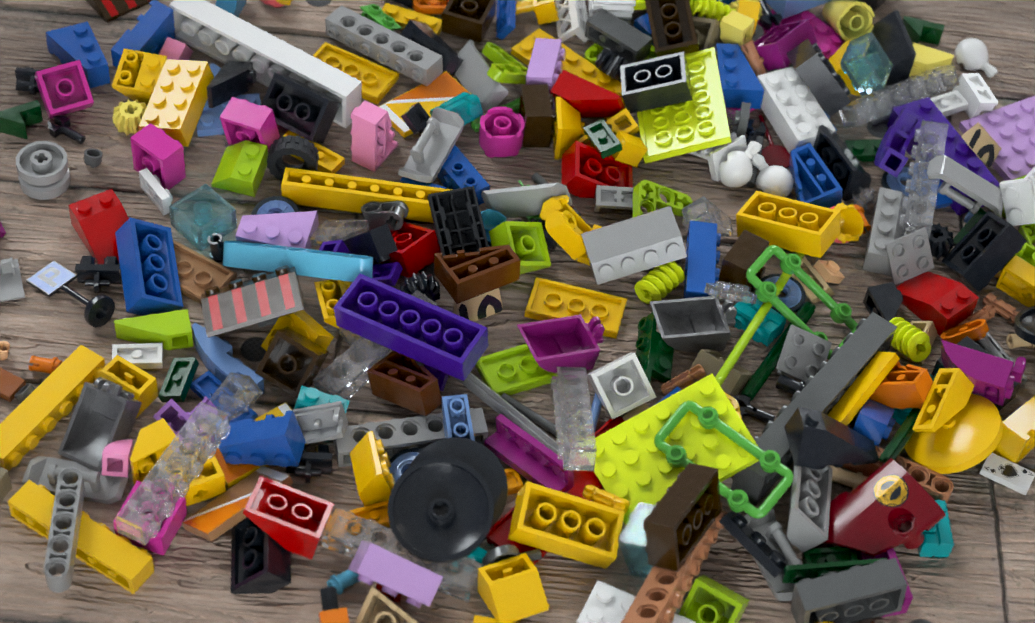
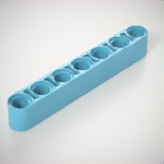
M244 241L223 242V266L275 272V269L288 265L289 268L295 267L297 275L349 282H353L359 274L372 278L373 257Z

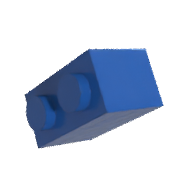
M868 399L858 415L853 430L871 439L874 445L879 447L882 439L887 441L896 419L892 418L895 409Z

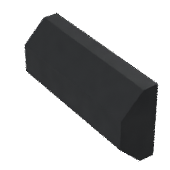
M474 186L428 194V202L442 256L457 254L459 250H464L465 253L479 252V248L489 247Z

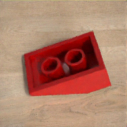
M565 70L561 72L550 91L553 94L554 102L556 97H561L580 112L581 118L613 117L625 109L620 95Z
M575 141L562 155L561 184L567 186L570 194L580 198H594L596 185L633 188L632 166L615 160L612 155L602 159L595 148Z
M109 189L68 205L71 224L91 256L95 257L96 264H104V259L107 256H116L119 264L115 232L129 218L114 191Z
M405 222L399 230H390L398 250L390 253L391 258L381 262V264L399 262L403 268L400 275L412 277L413 272L417 274L426 265L434 262V253H441L435 230Z
M928 271L908 279L896 287L902 293V304L922 321H933L939 336L971 316L979 299L964 284Z
M260 476L243 514L287 551L312 560L327 526L334 503Z

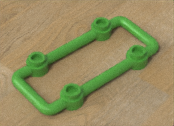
M770 245L748 268L746 277L749 283L756 288V297L761 302H770L792 325L828 341L825 333L813 332L776 296L777 288L774 283L769 281L762 282L756 276L757 272L773 255L780 260V267L783 272L794 274L831 310L830 316L834 322L838 324L844 323L852 333L856 331L858 324L851 317V307L846 303L837 304L801 268V258L797 254H787L779 246ZM843 339V341L838 345L839 347H841V346L843 345L844 339ZM831 349L827 357L828 360L831 359L830 356L833 352Z
M693 401L682 403L654 438L655 446L666 455L668 464L674 468H686L689 463L695 464L687 458L686 450L682 446H670L664 441L688 411H691L698 416L699 424L703 428H715L756 457L763 471L767 473L777 472L783 477L759 508L749 503L748 496L744 491L739 489L732 491L719 481L720 495L727 499L728 506L732 511L737 513L744 511L755 519L765 517L792 484L794 477L792 471L781 463L780 456L776 451L762 450L721 421L715 408L709 406L703 408Z

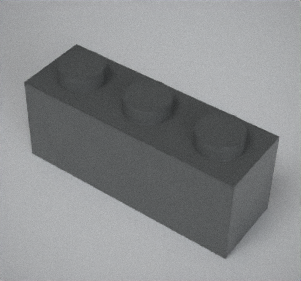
M603 8L586 21V38L603 48L616 52L629 62L642 61L650 54L653 38Z

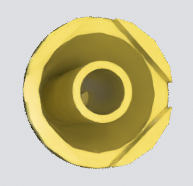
M829 1L823 7L822 15L844 41H863L873 29L874 12L864 2Z

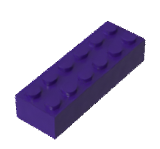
M929 97L892 108L887 124L888 128L894 124L903 107L924 118L906 149L920 168L928 167L929 161L936 156L945 155L1000 188V183ZM952 185L950 186L952 189L964 195L968 199L972 200L973 202L975 201L973 198L956 189ZM951 199L953 203L950 206L957 215L969 212V209Z
M359 274L334 306L336 325L462 381H465L489 346L487 327L363 274Z

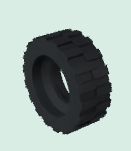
M287 135L286 137H279L270 145L267 168L271 175L273 174L276 179L280 180L283 179L286 167L317 171L318 149L314 147L312 142L310 143L306 138L303 139L300 136ZM296 155L301 157L304 163L292 165L283 161L282 156Z

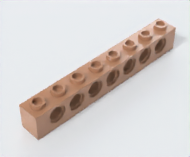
M722 502L721 513L678 572L653 566L621 623L673 622L674 613L677 608L682 606L686 591H690L693 578L699 574L703 560L708 558L711 545L717 541L718 532L724 528L719 523L725 515L722 510Z

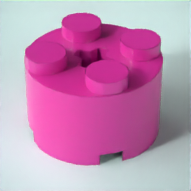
M494 107L489 109L487 114L482 115L480 119L479 145L484 150L486 156L514 157L519 154V150L523 145L525 126L522 115L515 114L513 109L509 107Z

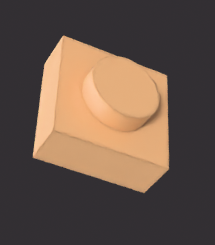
M818 260L813 266L825 282L840 284L845 278L839 271L840 267L834 261Z

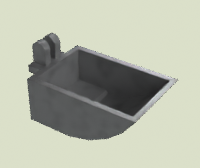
M717 296L650 301L661 337L667 345L680 351L699 353L701 349L723 351L725 349L727 341L730 340L731 333L728 326L736 324L735 316L737 310L732 299L725 300L723 305H720Z
M99 377L94 383L85 382L58 454L101 472L103 449L112 442L128 438L142 402L133 399V393L122 390L123 386L105 378Z

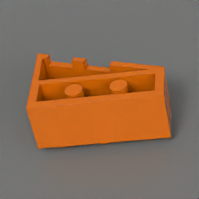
M898 361L869 399L890 408L921 409L933 381L927 369L910 364L902 366Z

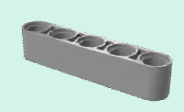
M72 466L62 469L58 475L44 564L47 586L56 593L68 590L72 584L85 495L82 472L80 469Z

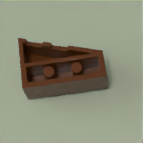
M509 245L479 248V252L470 253L459 250L457 254L442 256V253H434V274L456 304L519 280L521 260Z
M392 351L367 370L372 393L377 397L424 416L429 415L442 404L437 378L423 365L419 366L412 358Z

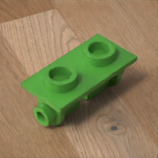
M375 4L360 6V9L364 11L361 14L362 16L393 32L402 28L392 17L385 14L380 6Z

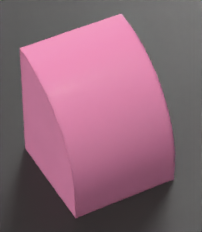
M167 37L159 55L167 56V59L189 60L193 51L186 44Z
M118 440L108 444L103 449L102 475L128 477L131 468L130 457L133 452V440Z

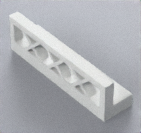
M555 0L559 20L556 21L558 39L564 42L577 35L583 42L588 41L589 39L585 37L586 21L588 20L586 1L565 0L563 4H560L562 0ZM566 10H569L565 19L562 18ZM570 24V25H571V29H569L568 31L564 32V31L566 30L567 26Z

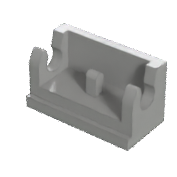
M596 185L594 212H599L600 208L633 210V188Z
M341 401L293 409L305 438V444L344 438L348 419Z

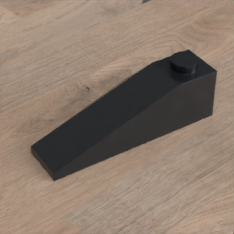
M798 407L784 426L796 466L818 470L824 469L828 465H834L837 468L842 467L846 463L864 465L879 461L874 442L871 439L821 411Z

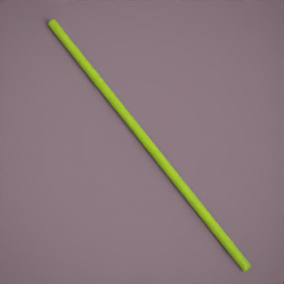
M795 252L802 260L805 254ZM783 272L775 283L777 297L792 274ZM763 302L715 376L720 386H722L773 306L770 302Z

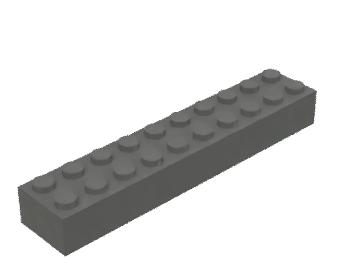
M874 312L867 319L862 318L856 327V331L854 333L849 332L844 339L843 345L841 347L837 346L830 356L831 359L828 362L823 361L817 374L815 376L811 375L805 382L804 389L802 391L797 390L791 398V403L788 406L784 405L780 409L777 419L774 422L770 420L765 426L763 434L760 437L756 436L754 438L758 447L764 451H776L780 456L781 463L789 468L794 463L784 426L797 408L813 409L828 415L877 352L889 351L897 326ZM758 461L731 476V479H733L731 490L739 489L744 491L748 496L749 503L756 506L780 479L781 475L777 472L767 473L763 471Z

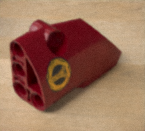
M890 458L852 492H843L830 502L828 540L823 543L857 550L873 557L901 544L907 549H915L924 541L923 531H929L946 514L928 492L901 465Z

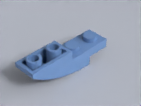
M196 322L192 325L195 348L201 361L211 373L232 392L240 386L256 398L265 393L264 378L256 374V370H251L245 366L240 359L233 358V347L227 340L220 339L217 336L208 338L205 327L203 328Z
M467 394L442 397L445 439L458 437L475 441Z

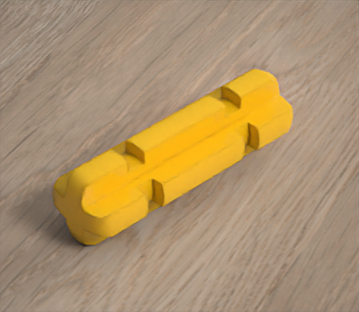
M586 485L584 488V498L624 511V514L628 512L630 506L628 500L600 490L593 485Z

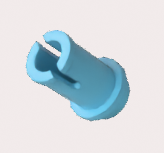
M347 569L337 576L331 575L330 579L326 582L327 587H335L337 594L341 595L344 589L360 582L357 579L359 574Z

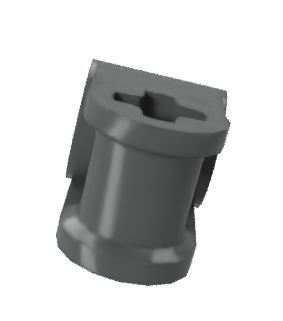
M397 200L389 202L373 201L361 207L368 231L388 224L390 230H399L409 213L407 205Z

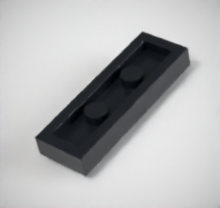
M731 511L721 518L719 523L774 578L784 572L787 564L784 562L785 558L777 550H772L766 544L765 537L761 533L753 531L747 525L748 521L742 514Z

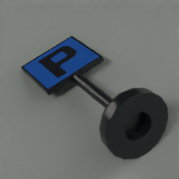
M52 261L26 280L27 283L49 297L62 289L86 305L84 318L89 325L95 328L105 325L114 314L115 303L109 296L104 294L97 295L89 301L66 286L76 279L77 275L56 261Z

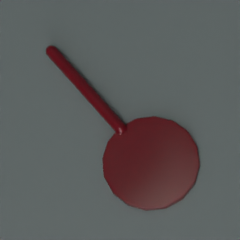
M759 115L760 122H763L766 127L765 135L769 142V146L762 149L761 155L769 166L777 165L787 169L790 164L789 152L783 146L774 145L762 115Z

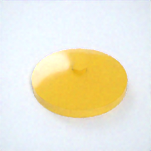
M971 394L966 406L937 431L914 432L904 448L912 462L939 474L960 472L979 464L995 450L1002 438L1003 421L997 407L990 400L976 394Z

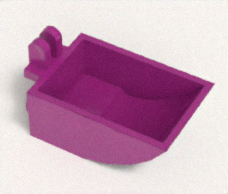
M580 314L517 324L537 364L544 370L553 373H573L593 369L600 353V348L597 344L604 341L602 335L605 328L603 324H600L601 321L597 316L593 317L589 323H585Z
M941 340V360L944 368H960L974 384L971 394L985 397L992 403L1000 406L1004 405L1006 398H1011L1014 390V381L1019 383L1022 381L1026 368V359L1024 357H1018L1014 365L1013 361Z

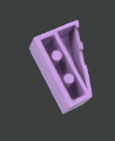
M536 38L526 74V85L548 84V90L551 93V89L562 72V61H565V48H562L561 39ZM553 99V106L551 107L552 109H554V106H555L554 99Z
M317 211L244 215L241 218L235 235L236 241L311 249L319 226Z
M361 541L348 569L359 574L357 579L372 586L373 582L382 585L381 591L396 597L400 593L406 596L405 602L417 608H420L422 604L430 607L443 578L426 568L366 541Z

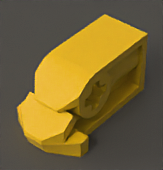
M567 195L552 196L543 202L540 217L542 220H546L545 228L549 235L575 260L586 253L581 234L593 229L568 204L569 197Z
M1015 255L1004 267L995 287L1027 307L1035 306V267Z

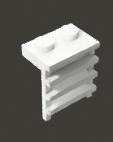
M588 0L589 18L603 8L631 25L636 0Z
M732 132L731 143L690 152L689 154L708 160L711 180L718 182L720 181L721 174L720 163L727 161V154L732 151L745 152L747 150L744 135L737 137L736 133Z
M1035 166L1024 179L1002 181L999 184L1007 222L1012 226L1035 223Z

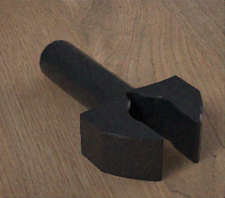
M759 0L764 15L760 17V25L767 30L771 29L772 23L775 26L780 25L782 21L781 14H772L766 1Z
M54 116V122L57 126L48 121V129L51 136L56 138L58 135L64 134L80 144L85 142V136L69 127L71 125L70 119L66 116Z
M755 119L748 121L746 130L747 147L751 141H755L756 136L764 137L766 127L763 122H761L759 128L753 130Z
M746 395L733 397L741 406V417L751 416L766 423L770 420L774 422V415L751 406V397Z

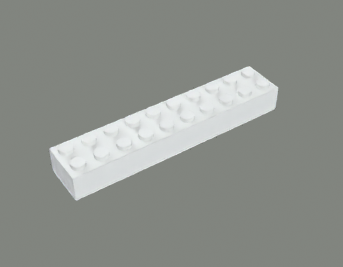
M174 0L169 4L174 13L176 39L223 64L227 60L253 62V70L256 71V81L269 87L274 73L288 75L341 102L333 122L344 128H347L352 123L351 113L355 107L361 105L362 82L355 77L328 65L320 59L305 53L303 50L278 39L205 0Z

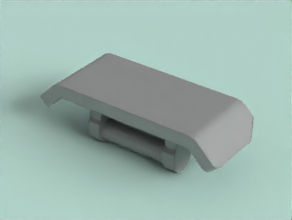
M470 39L457 53L464 61L455 75L470 94L478 95L484 112L497 107L508 95L509 90L503 84L491 79L487 75L490 67L475 48L474 42Z
M442 108L433 109L432 117L428 119L427 125L416 145L410 150L411 155L405 166L399 169V176L425 183H432L436 179L464 127V121L458 113Z
M939 155L929 161L927 169L928 179L940 178L944 181L940 185L938 193L948 196L969 209V212L973 214L984 205L991 209L993 214L1001 218L1003 199L1000 188L948 156ZM952 185L956 189L973 198L975 201L973 202L964 195L952 189L950 186Z
M559 182L486 190L481 193L486 208L497 210L506 218L540 215L543 202L552 196L567 195L569 197L568 204L572 205L567 186Z
M37 456L29 461L22 480L23 485L28 480L37 485L42 484L51 494L55 495L59 472L66 467H76L80 469L85 487L84 500L113 504L122 498L128 477L104 476L102 471H95L74 461Z
M773 508L765 517L755 519L745 514L744 517L748 521L747 525L753 531L761 533L766 539V544L772 550H777L785 558L784 562L787 565L803 564L797 558L783 533V527L780 522L776 521ZM754 558L775 598L779 601H791L794 584H782L781 578L783 573L774 578Z

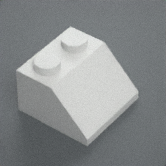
M628 353L587 374L597 397L611 419L656 398L635 353Z

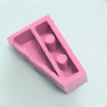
M364 100L351 113L352 144L350 150L352 151L353 162L375 172L395 150L398 142L393 140L395 133L390 130L392 123L388 111Z

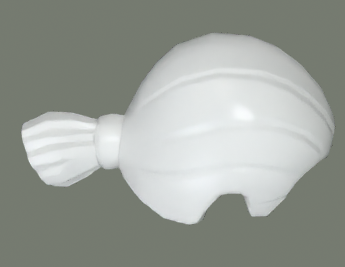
M967 38L958 43L955 50L957 63H963L966 70L982 69L989 78L998 72L994 66L988 63L987 47L981 40Z
M751 141L745 152L732 151L728 153L727 161L720 163L721 182L731 188H738L747 184L753 174L751 159L754 157L753 155L761 150L762 145L756 141Z
M755 154L751 159V163L760 170L756 178L757 188L761 189L764 193L786 198L793 189L794 179L792 174L782 166H769L762 155Z

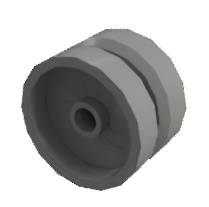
M37 141L26 145L17 154L16 169L19 185L27 196L38 200H50L60 196L68 189L70 185L68 157L64 148L57 143Z

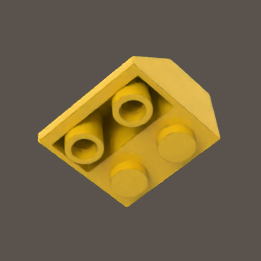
M123 49L112 88L133 101L138 99L139 103L145 102L148 105L167 56Z
M333 279L314 282L324 322L350 333V331L336 325L334 306L353 282Z
M300 310L280 316L261 347L267 351L277 330L285 327L293 329L325 350L332 342L334 336L308 313Z
M116 355L98 375V378L102 377L123 386L122 390L133 393V399L142 402L137 417L158 397L157 379L119 355Z
M164 418L140 429L130 457L134 485L138 480L153 486L155 482L165 478L167 472L182 467L179 439Z
M373 431L366 433L350 452L358 494L364 506L389 500L390 493L395 485L394 476L389 470V467H391L388 453L385 452L381 439L377 440Z
M526 553L478 568V593L498 623H512L549 610L538 570Z

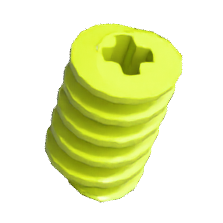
M690 0L692 16L697 12V17L703 18L705 16V18L716 19L721 22L722 18L727 16L732 10L736 11L735 8L731 9L729 5H724L721 1Z
M675 261L657 266L635 284V293L645 304H650V301H661L662 298H665L668 293L673 291V288H676L679 283L685 280V274Z
M895 317L889 321L897 326L891 343L894 349L915 362L923 361L930 355L932 348L927 333L922 332L921 329L916 328V326L905 321L902 317Z

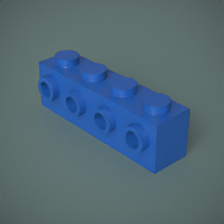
M454 145L437 177L446 189L454 190L474 186L478 205L483 204L484 201L481 193L482 191L490 190V185L458 147Z
M691 220L689 222L686 240L687 257L685 259L683 299L708 296L718 297L719 286H715V282H718L720 268H716V264H719L720 251L716 250V247L720 246L721 233H717V223Z

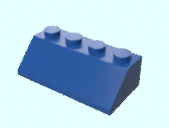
M130 217L115 232L126 312L145 316L182 309L183 301L171 228Z

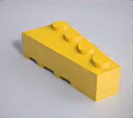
M1035 395L1003 421L1002 438L992 453L1018 464L1035 447Z

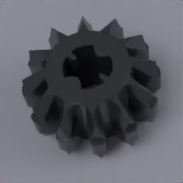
M604 48L597 56L595 66L610 77L621 81L620 66L630 64L631 62L616 52Z
M931 221L927 225L922 224L919 229L924 227L927 229L932 257H935L937 260L941 256L946 257L954 245L953 232L948 231V226H940V222L937 225H934Z
M422 271L420 275H416L413 272L411 278L405 277V283L400 284V291L436 306V300L440 299V285L432 274L426 275Z

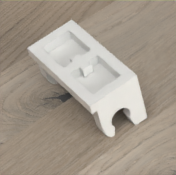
M979 73L962 74L952 90H957L969 103L965 112L970 119L979 116L982 111H984L983 114L992 111L994 106H997L999 103Z

